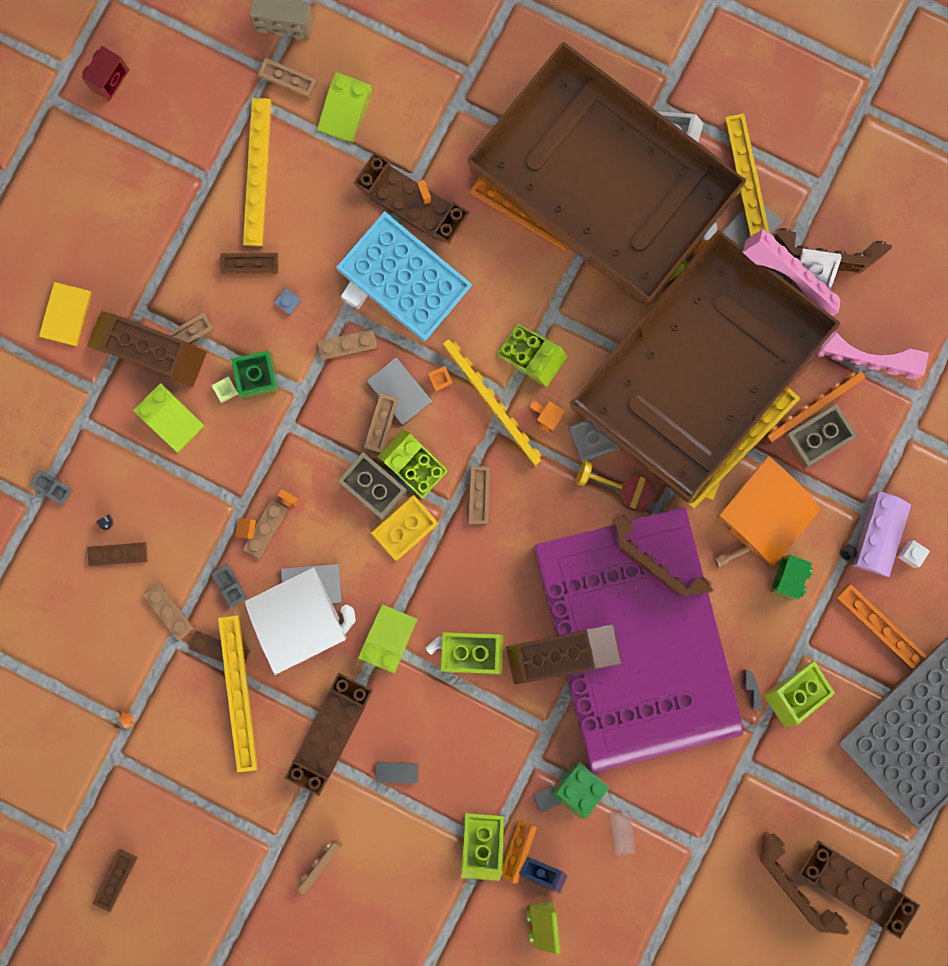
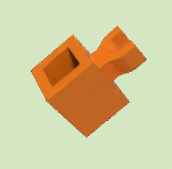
M533 401L529 408L540 415L536 423L546 433L548 431L553 432L565 414V410L551 401L548 402L546 407Z

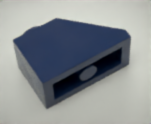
M530 857L526 858L520 872V876L558 894L561 893L567 878L563 871Z

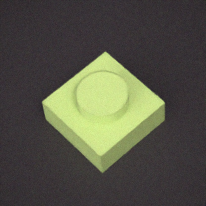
M229 376L212 385L221 403L238 395Z

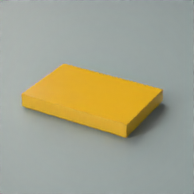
M54 282L39 337L77 347L92 292Z
M413 495L375 528L371 534L397 562L439 523Z

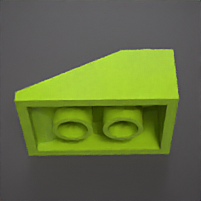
M336 72L327 94L317 130L353 143L373 93L371 85Z
M161 383L133 410L177 453L205 427Z
M382 604L364 643L359 659L396 673L418 619Z
M443 632L441 672L502 674L504 635Z
M812 661L775 685L764 696L784 728L801 723L831 698L835 692L815 661Z
M465 813L461 878L500 881L503 859L504 816Z
M554 903L530 904V910H527V920L532 922V930H529L530 942H534V948L560 954Z

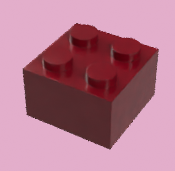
M101 46L99 50L95 51L90 65L84 68L81 78L91 91L110 101L130 70L120 56Z

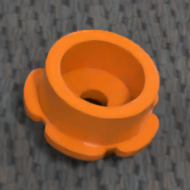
M122 711L121 715L117 717L126 729L131 726L134 727V717L129 711L126 713Z

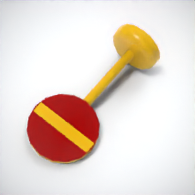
M584 460L580 466L576 478V485L584 486L588 479L591 478L621 489V497L625 505L636 510L646 508L654 499V486L644 476L636 475L630 477L622 485L591 474L592 464L590 461Z

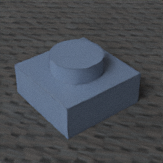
M285 288L274 303L291 315L302 300Z

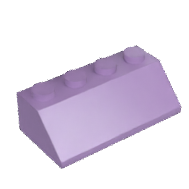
M881 491L873 494L852 566L888 578L890 577L910 511V503Z

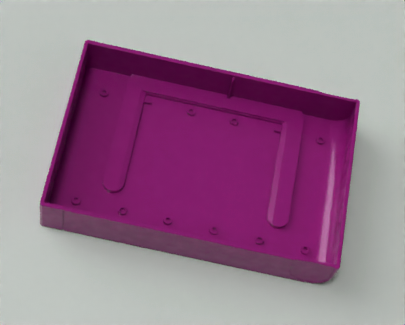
M684 507L632 520L631 525L634 528L625 540L630 539L639 546L637 550L641 553L647 552L654 558L653 562L656 565L662 564L670 571V576L680 578L686 585L694 577H704L687 511ZM613 525L534 546L533 550L555 636L612 624L615 627L622 664L565 675L579 731L586 749L590 766L589 770L593 774L743 735V723L708 593L686 596L674 594L616 548Z

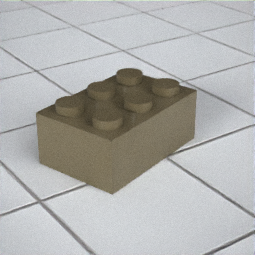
M295 0L252 1L250 18L255 30L263 34L271 32L281 37L289 35L299 40L310 39L314 20L310 3Z
M836 404L783 437L803 469L858 436Z
M364 452L338 480L343 487L382 520L385 519L408 492L406 488Z

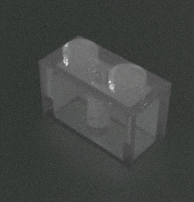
M630 812L609 813L615 855L636 853Z

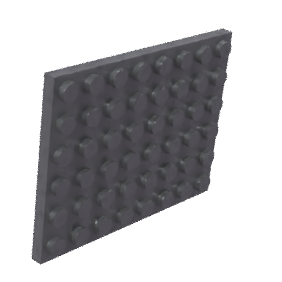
M948 636L837 742L845 753L918 830L948 802Z

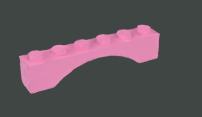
M761 229L746 239L743 253L755 264L767 266L786 274L796 282L805 296L830 315L834 316L839 313L841 302L839 296L828 289L824 282L816 278L812 271L805 268L771 234Z
M836 332V335L819 353L818 357L826 355L830 356L834 361L847 360L850 361L851 365L861 366L863 364L867 365L871 370L879 371L883 369L887 370V373L891 375H898L900 373L906 375L905 377L908 379L917 380V378L922 377L925 373L929 353L908 349L893 355L880 356L868 354L849 345Z

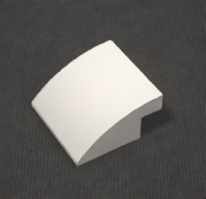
M314 567L245 601L259 642L275 675L346 640V636L338 622L340 618Z

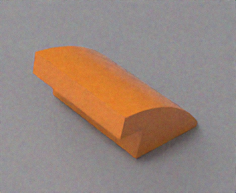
M768 456L717 517L730 527L728 532L752 549L757 556L773 568L821 508L787 471Z

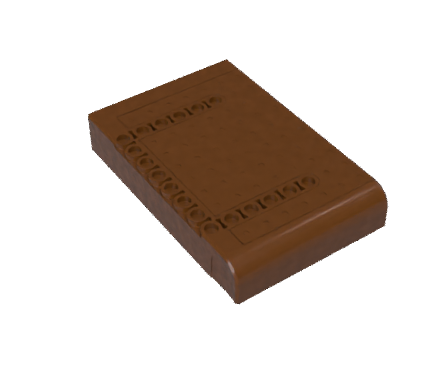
M562 42L467 159L470 172L626 293L645 305H649L744 188L746 183L745 177L736 173L716 155L565 42Z
M718 230L593 374L590 381L579 394L570 401V406L580 417L690 504L704 491L723 466L836 335L840 321L770 268L755 264L743 253L741 246Z

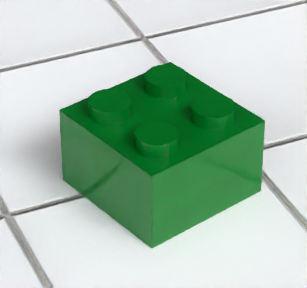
M269 350L231 359L238 394L242 399L279 391L273 358Z
M793 555L783 556L770 592L790 600H799L806 592L807 587L804 586L806 580L810 579L812 575V562Z
M581 762L572 763L550 794L579 819H587L609 787Z

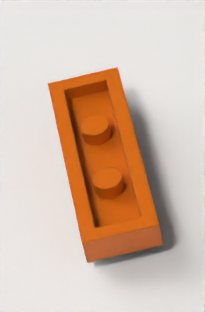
M518 820L502 866L501 877L518 884L520 872L537 829L536 826L526 821Z

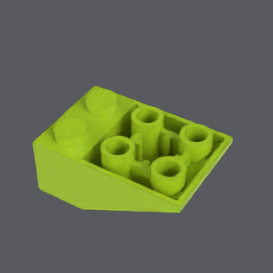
M520 324L515 326L497 352V355L545 387L549 385L568 357L560 346Z
M404 429L377 456L422 499L448 472L427 449Z

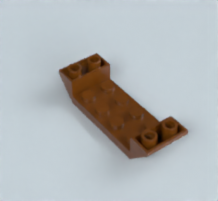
M376 152L372 154L354 181V185L370 199L433 239L450 244L470 213L455 202L450 204L430 190L428 191L431 196V203L425 205L417 182L393 168L390 161Z
M780 228L773 234L774 239L798 260L802 249H808L807 246L802 245L795 247L796 232H791V229ZM875 241L863 253H855L854 255L846 254L845 251L829 253L841 254L838 271L862 273L892 249V245L886 244L885 241ZM816 248V251L827 252V249Z
M101 311L87 345L95 350L109 353L171 377L175 381L191 387L195 384L207 354L206 351L188 342Z
M618 514L613 519L616 548L674 594L686 596L711 593L714 590L710 587L712 583L703 576L692 578L687 585L680 578L670 576V571L662 564L656 565L651 555L637 550L639 546L630 539L625 540L634 528L631 525L633 521L624 514L622 516Z
M614 624L506 646L514 684L622 664Z
M339 672L306 739L284 777L286 780L317 796H320L373 692L372 689Z
M767 831L764 832L761 863L807 921L818 932L849 934L850 932L846 928L847 922L836 911L832 913L827 909L820 915L816 909L808 906L810 901L799 890H795L798 886L787 874L783 875L785 870L776 861L786 853L782 848L785 844L774 833L771 835Z
M819 840L798 873L807 881L826 891L899 939L902 938L921 906Z

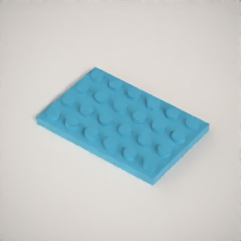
M385 211L336 267V270L424 342L473 285Z

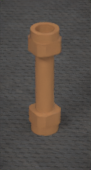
M743 545L726 554L721 553L715 556L714 560L719 568L728 564L727 561L748 551L753 552V550Z

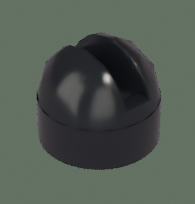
M109 514L96 521L101 529L108 530L113 526V519Z
M846 544L839 553L844 560L852 561L857 554V549L851 544Z

